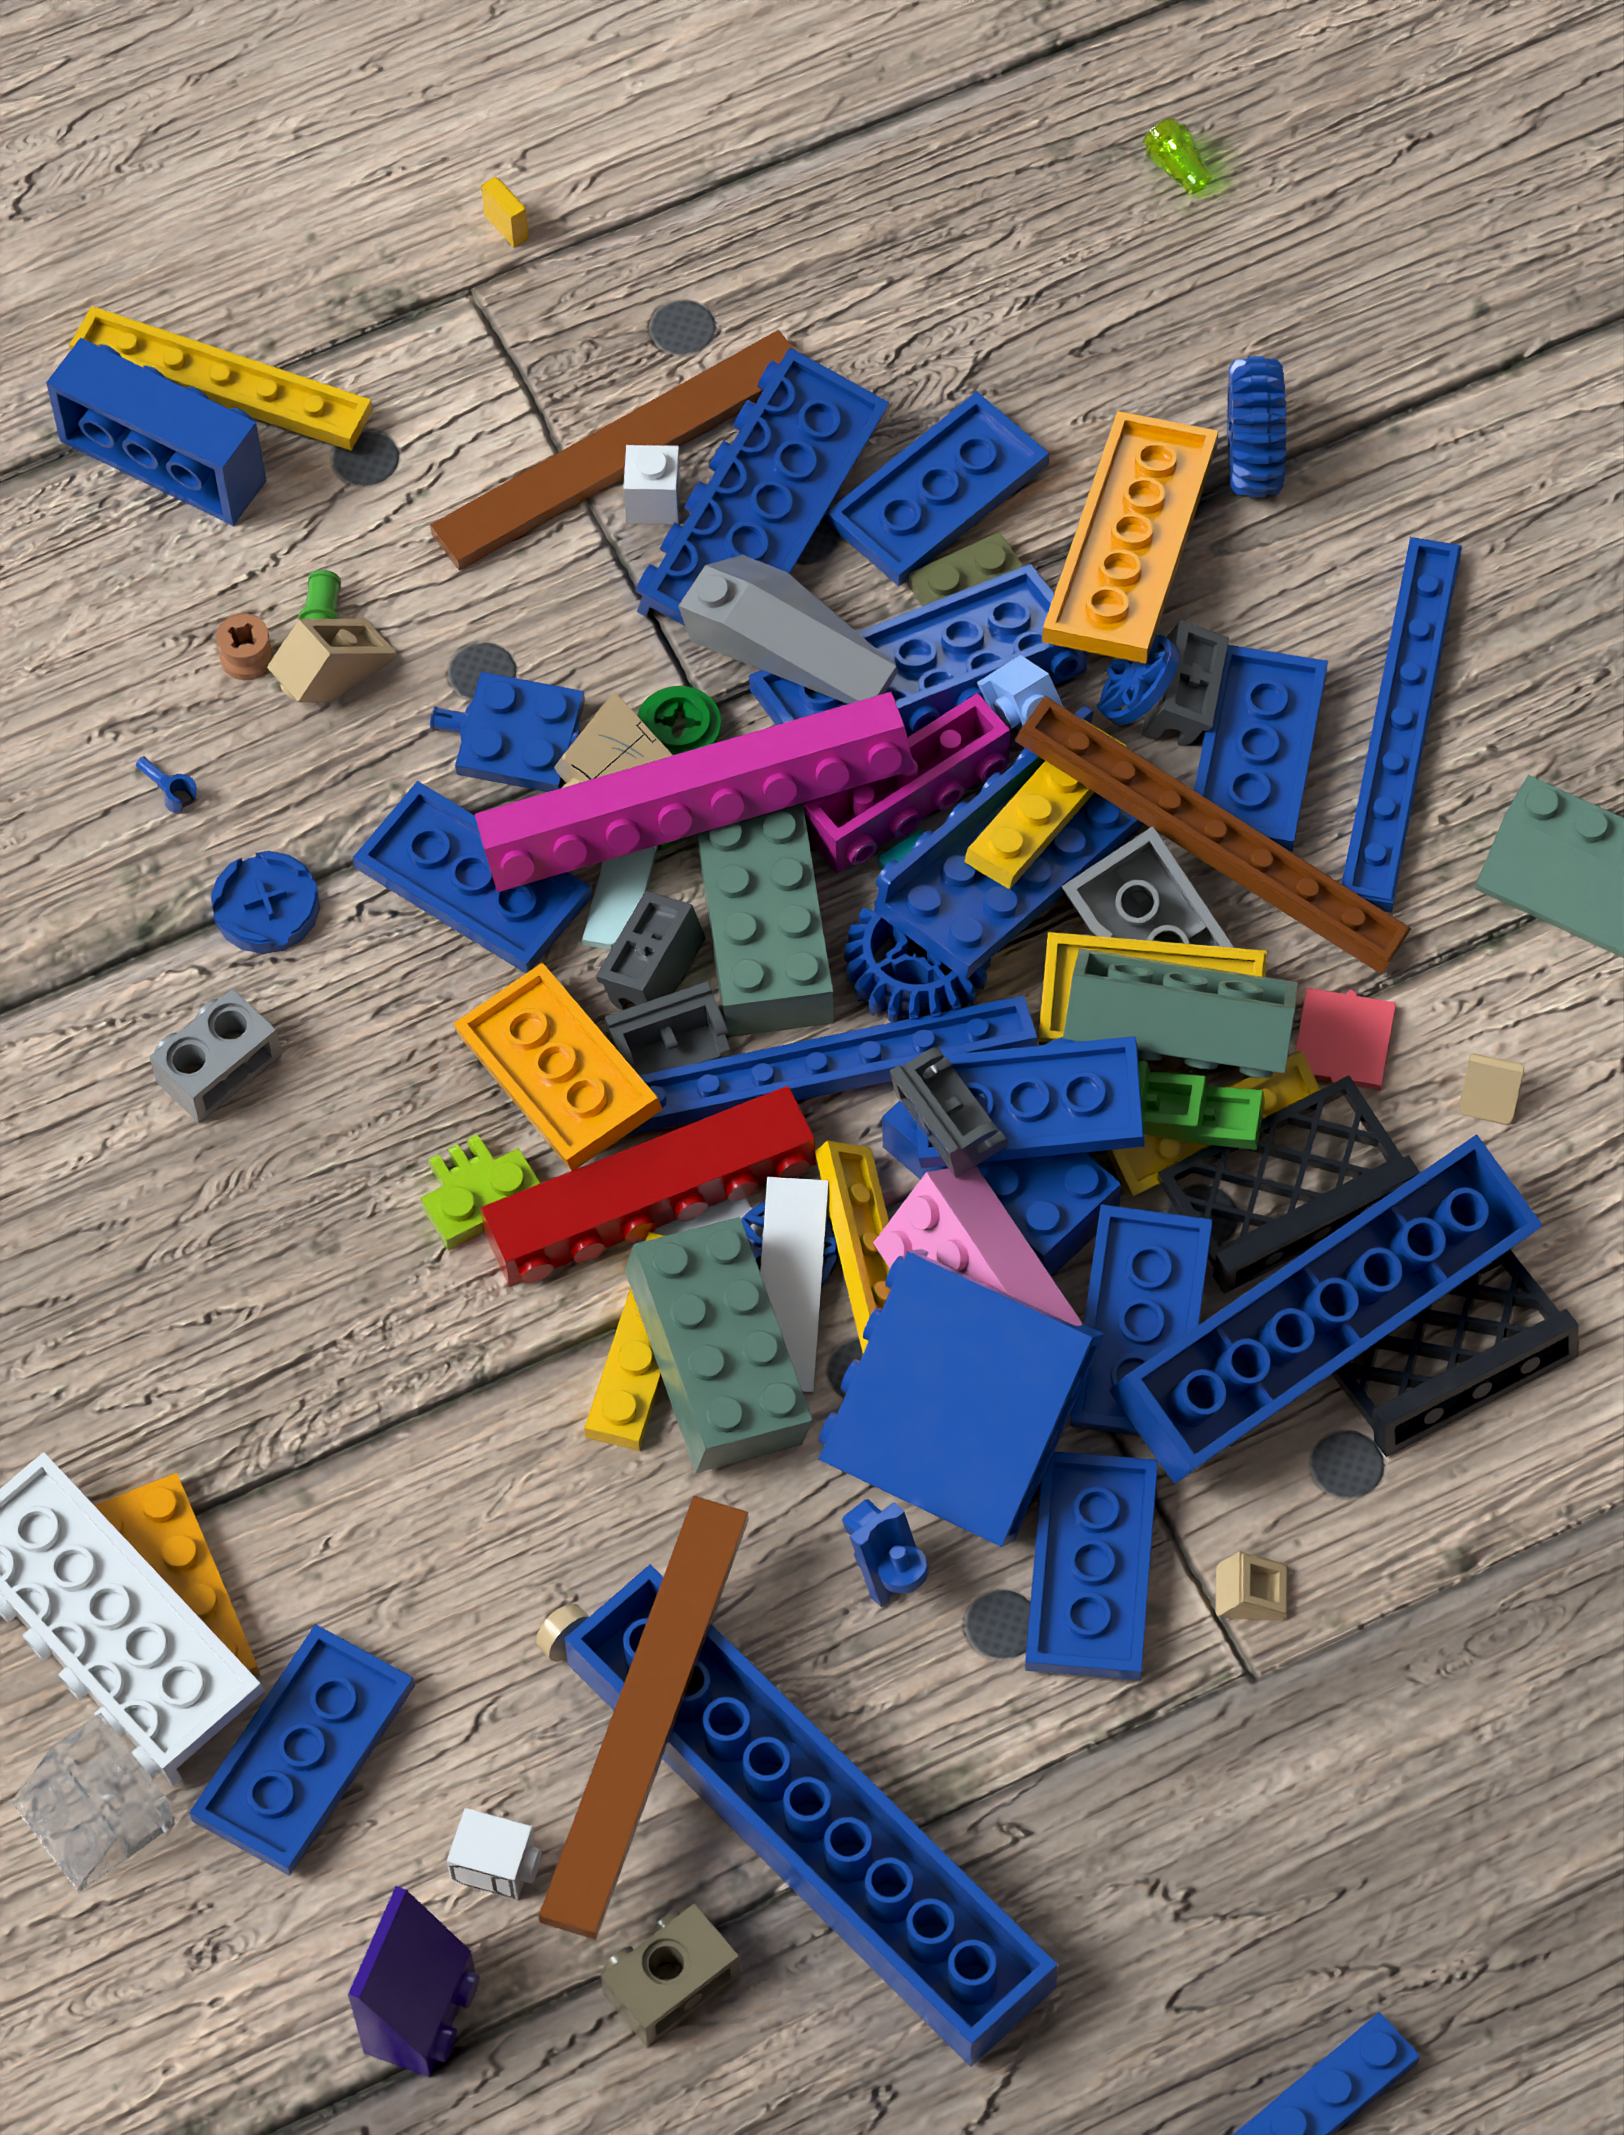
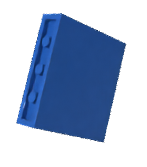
M924 1249L907 1251L905 1257L899 1255L888 1272L885 1286L891 1290L883 1309L877 1307L868 1319L863 1332V1338L868 1340V1344L861 1360H853L843 1377L841 1390L846 1392V1395L838 1413L832 1411L822 1426L818 1441L824 1444L818 1460L1003 1547L1015 1542L1105 1334L1085 1324L1080 1326L1072 1325L927 1257L929 1252Z

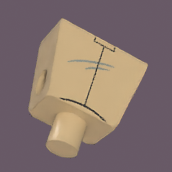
M614 692L554 768L566 782L562 787L564 788L673 755L618 694Z

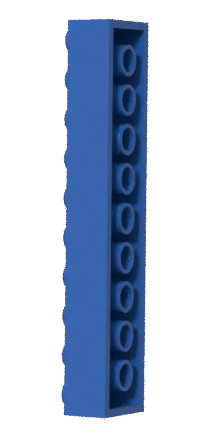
M651 1564L564 1638L568 1666L613 1711L663 1576ZM711 1624L662 1759L972 2067L1056 1989L1058 1964Z

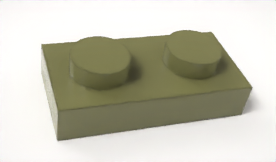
M998 532L908 573V586L921 606H924L1021 568L1023 565L1002 533Z

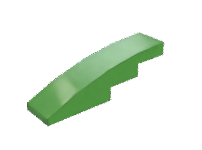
M1139 1061L1144 1135L1198 1144L1257 1150L1265 1103L1263 1090L1208 1086L1205 1076L1151 1072L1148 1062Z

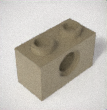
M695 1903L682 1913L675 1910L665 1915L651 1930L652 1936L635 1949L632 1946H627L618 1951L606 1963L604 1967L605 1972L601 1974L603 1995L647 2048L741 1976L738 1954ZM665 1962L678 1964L683 1969L676 1978L671 1980H661L652 1974L655 1967Z

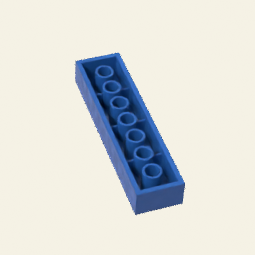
M1476 1134L1134 1369L1114 1385L1109 1392L1174 1484H1176L1519 1245L1543 1225Z

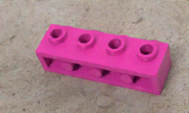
M978 693L908 737L915 770L804 803L809 842L836 874L850 865L857 866L866 862L873 856L878 847L895 836L901 838L908 835L918 826L923 818L937 809L945 810L958 802L965 791L981 781L986 782L993 774L1004 771L1007 764H1009L1010 729Z

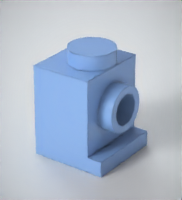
M1021 655L977 682L985 702L1009 729L1016 727L1021 730L1044 696L1063 707L1049 674Z

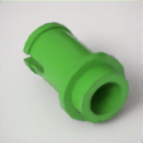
M317 570L309 574L305 608L300 611L298 619H340L336 611L341 578L337 574L327 570Z

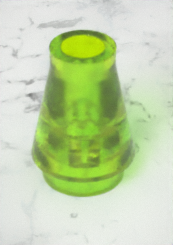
M1168 118L1158 123L1146 134L1143 139V145L1147 148L1146 157L1180 184L1188 195L1199 192L1211 181L1212 174L1206 168L1186 124H1179L1175 118Z

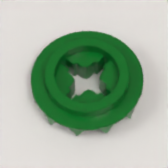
M671 686L658 690L643 702L637 713L639 719L672 755L714 744L719 732H721V715L716 703L706 693L693 687ZM679 711H683V718L686 720L688 728H684L683 734L679 738H675L672 735V728L669 726L674 725L675 719L679 716Z

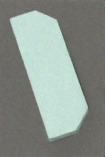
M658 845L603 861L582 938L583 945L607 950L612 949L645 890L647 891Z

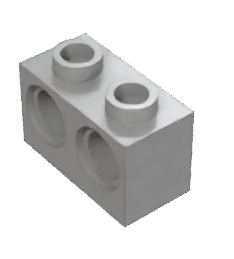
M232 988L220 999H212L198 1011L196 1018L180 1032H174L164 1037L156 1046L154 1053L150 1055V1060L156 1082L200 1123L281 1056L276 1029ZM234 1031L243 1033L236 1039L222 1038L227 1033ZM191 1065L202 1066L200 1070L194 1073L186 1074L181 1072L184 1068Z

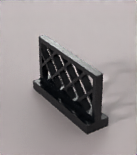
M1349 1075L1262 1119L1259 1139L1268 1135L1266 1142L1259 1141L1257 1150L1244 1149L1262 1154L1257 1176L1225 1169L1228 1155L1243 1148L1210 1145L1158 1172L1157 1180L1179 1215L1199 1218L1196 1211L1205 1213V1219H1210L1211 1215L1243 1223L1239 1238L1221 1247L1217 1246L1210 1235L1207 1259L1214 1268L1213 1278L1223 1294L1303 1254L1420 1173L1409 1155L1405 1157L1401 1155ZM1344 1096L1355 1112L1352 1128L1320 1120L1323 1107ZM1315 1111L1314 1118L1309 1117V1116H1305V1115H1307V1114H1309V1113ZM1360 1121L1367 1131L1358 1129ZM1287 1124L1309 1129L1310 1133L1305 1151L1302 1152L1272 1144L1276 1130ZM1316 1132L1348 1140L1343 1162L1311 1154ZM1354 1142L1378 1147L1387 1162L1373 1169L1349 1164ZM1269 1156L1301 1164L1295 1186L1263 1178ZM1220 1159L1218 1166L1210 1165ZM1307 1166L1339 1174L1336 1187L1324 1194L1302 1189L1301 1186ZM1191 1173L1214 1178L1209 1200L1206 1201L1185 1195L1177 1181ZM1345 1176L1354 1178L1344 1183ZM1221 1180L1253 1188L1247 1211L1215 1203ZM1259 1190L1291 1198L1288 1212L1276 1219L1253 1213ZM1298 1200H1299V1201H1303V1202H1307V1203H1305V1204H1303V1205H1301V1206H1299V1207L1296 1208V1204H1297V1201H1298ZM1250 1225H1253V1226L1258 1227V1228H1256V1229H1254V1230L1248 1232V1229H1249V1226H1250Z
M1511 1250L1448 1293L1466 1297L1461 1315L1431 1310V1305L1410 1320L1418 1322L1413 1340L1387 1336L1369 1349L1365 1365L1349 1362L1332 1374L1373 1429L1374 1442L1385 1457L1579 1356V1324L1567 1309L1562 1311L1557 1309ZM1500 1265L1512 1277L1509 1290L1479 1285L1482 1274ZM1519 1287L1524 1293L1518 1292ZM1479 1299L1505 1304L1501 1322L1470 1317L1474 1300ZM1514 1306L1538 1310L1545 1319L1531 1327L1509 1324ZM1427 1324L1457 1329L1453 1347L1422 1342ZM1466 1331L1497 1336L1494 1346L1483 1352L1461 1349ZM1379 1349L1409 1354L1405 1371L1399 1372L1374 1367ZM1418 1356L1448 1361L1446 1371L1434 1378L1413 1374ZM1355 1378L1361 1379L1360 1384H1358ZM1374 1381L1400 1386L1398 1396L1376 1407L1366 1394L1369 1382Z

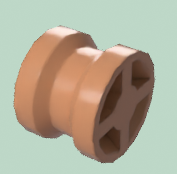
M248 613L236 614L224 620L216 632L220 662L224 671L232 678L239 680H253L262 676L269 670L267 666L273 658L272 647L269 643V631L265 622L259 617ZM242 641H251L250 643L241 644L240 646L236 645L237 643Z

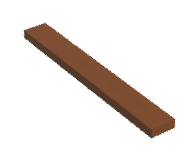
M778 329L430 524L432 536L458 570L467 567L623 479L626 445L680 447L739 414L747 400L756 404L763 392L757 385L769 362L774 360L780 364L789 347L794 348Z
M1044 696L1015 739V742L1147 826H1153L1158 833L1381 975L1411 930L1410 927L1046 696Z
M693 1496L538 1915L539 1922L594 1940L598 1937L748 1524L749 1515L747 1511L697 1496Z

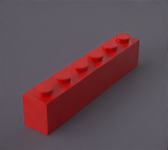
M785 1086L482 1206L480 1209L484 1233L509 1287L520 1282L534 1283L547 1277L553 1269L573 1261L579 1263L590 1261L598 1257L608 1247L623 1241H640L647 1237L648 1232L653 1233L656 1228L673 1221L685 1222L693 1220L713 1205L726 1200H743L755 1193L759 1187L766 1185L767 1177L798 1178L809 1167L816 1165L815 1138L789 1086Z

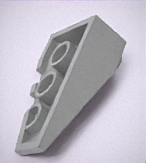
M744 555L705 565L678 606L691 642L847 704L884 694L898 673L896 665L788 572Z
M1153 826L1062 886L1090 931L1096 936L1234 948Z

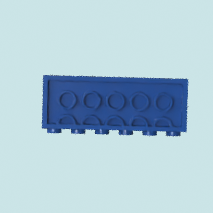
M790 347L780 364L771 360L757 385L758 388L763 390L756 404L747 400L735 420L733 428L739 430V433L733 443L729 444L723 440L709 465V468L715 471L708 485L699 481L692 491L684 508L691 512L683 526L674 523L660 547V550L666 553L658 568L649 564L635 589V592L642 595L637 612L647 617L651 608L685 626L678 606L704 566L740 555L750 557L791 574L885 414L889 402Z
M1031 564L857 632L897 667L898 673L885 693L892 692L905 726L907 738L977 693L985 701L977 682L1020 655L1047 672L1054 685L1069 680L1087 670V651L1042 642L1043 626L1054 597V592ZM764 670L749 675L750 691L775 725L847 705V703Z
M1083 705L1074 714L1091 724L1094 711ZM1026 748L1018 755L1013 766L1003 774L1000 772L993 774L984 784L980 794L969 803L966 801L960 802L951 811L946 822L935 832L928 830L923 833L914 844L912 851L899 862L897 860L889 862L876 880L878 893L874 912L965 980L1064 895L1065 891L1062 888L1064 884L1110 855L1144 825L1143 822L1095 792L1010 890L966 864L964 860L968 847L1045 762L1044 759Z

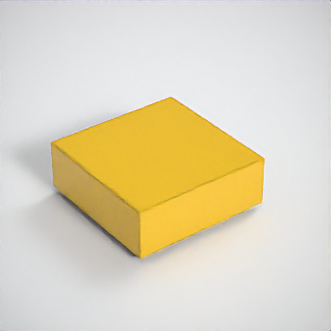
M496 176L483 183L481 191L484 216L514 248L528 240L526 207Z

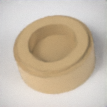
M568 1604L560 1607L541 1625L536 1639L538 1648L554 1662L567 1659L564 1638L590 1616L577 1604Z

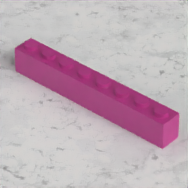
M888 692L475 813V818L496 890L501 892L915 770L905 726L892 692Z

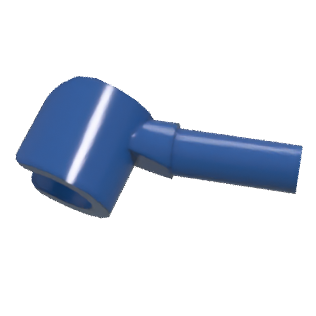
M143 756L138 759L136 767L164 791L165 805L169 811L173 813L182 811L181 801L172 795L176 791H185L192 799L196 800V783L191 777L185 774L169 776Z

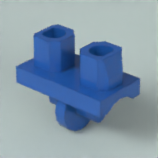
M867 1499L844 1515L842 1522L846 1532L850 1535L857 1565L861 1568L870 1597L880 1607L889 1602L892 1592L912 1593L926 1581L929 1574L927 1558L916 1547L905 1511L895 1502L881 1511Z

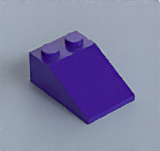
M395 1886L348 1996L363 2053L430 2078L437 2060L445 2062L451 2053L457 2034V2028L452 2027V2024L460 2006L467 2009L471 2005L479 1985L480 1975L475 1973L471 1950L408 1890Z

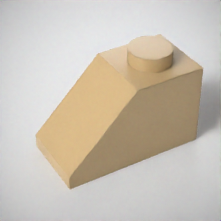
M298 619L267 668L280 681L282 691L291 699L300 703L332 702L392 662L397 653L366 619Z

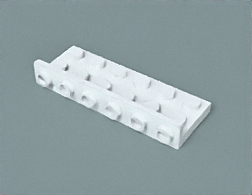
M44 1452L0 1489V1615L8 1623L17 1617L28 1629L22 1635L23 1639L38 1657L45 1662L50 1656H53L64 1668L57 1675L79 1701L86 1695H89L100 1707L94 1713V1716L115 1740L125 1734L136 1746L130 1755L140 1768L152 1780L161 1773L174 1787L182 1780L177 1768L265 1692L264 1688Z

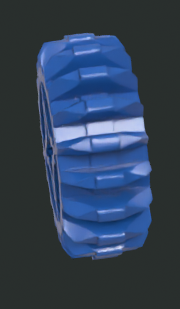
M1247 356L1246 359H1234L1229 367L1227 383V451L1230 487L1236 495H1248V497H1265L1266 495L1279 494L1283 488L1286 471V400L1283 366L1278 359L1265 358L1264 356Z
M862 908L858 915V924H851L848 930L849 943H846L844 947V961L848 965L846 966V978L849 984H854V995L857 997L858 1002L869 1000V1010L873 1016L887 1009L888 1020L891 1023L897 1022L901 1016L909 1017L911 1020H917L921 1016L930 1014L933 1018L940 1017L941 1012L958 1010L961 1008V1003L973 1006L977 999V989H984L987 983V970L991 967L990 958L966 980L953 970L945 976L942 973V965L944 963L873 910ZM890 938L893 941V949L886 953L885 960L877 964L874 956L879 947Z

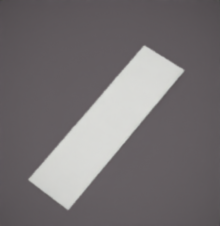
M767 1177L760 1274L802 1391L814 1393L829 1180Z

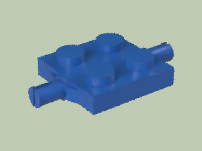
M480 672L474 698L466 708V711L459 712L435 706L432 711L433 714H431L430 728L460 733L461 745L455 763L457 775L550 792L561 789L564 780L554 767L580 734L579 722L585 703L584 691Z

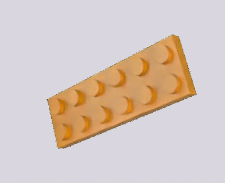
M1117 411L1043 626V643L1147 663L1217 449L1219 431Z

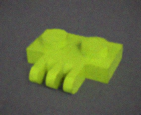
M476 1134L467 1139L469 1149L474 1158L468 1160L458 1144L447 1149L455 1168L449 1170L439 1154L428 1158L431 1170L442 1187L421 1197L422 1208L448 1250L484 1232L480 1207L540 1184L519 1148L494 1160L479 1135Z

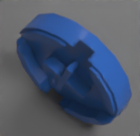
M273 851L255 853L256 857H251L244 861L241 857L230 863L217 877L211 894L214 921L224 938L241 950L260 954L284 951L302 941L315 926L320 910L317 884L306 865L288 854Z

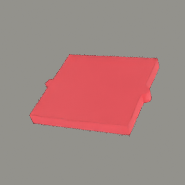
M1307 988L1295 1051H1303L1316 1080L1332 1084L1349 1075L1356 1087L1381 1091L1396 1002L1357 996V993L1353 990L1343 994Z

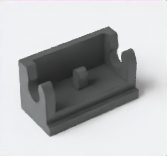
M1180 620L1166 636L1179 649V663L1176 673L1162 697L1145 713L1141 735L1155 740L1163 735L1164 730L1177 729L1180 731L1178 745L1184 746L1192 743L1203 730L1209 731L1213 726L1229 637Z
M645 890L596 975L597 981L604 985L610 1001L619 1010H623L628 1000L637 1006L676 992L706 939L693 905Z
M708 981L605 1016L607 1039L638 1075L731 1056V1050L725 1033H728Z
M938 1047L929 1049L901 1067L898 1065L889 1071L896 1096L956 1178L1008 1146L1006 1137L998 1130L954 1070L951 1062L947 1057H944Z

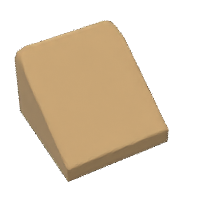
M1470 1053L1459 1104V1113L1500 1124H1511L1518 1102L1525 1066L1516 1062Z
M1241 1551L1221 1561L1216 1569V1615L1229 1619L1284 1620L1287 1618V1564Z

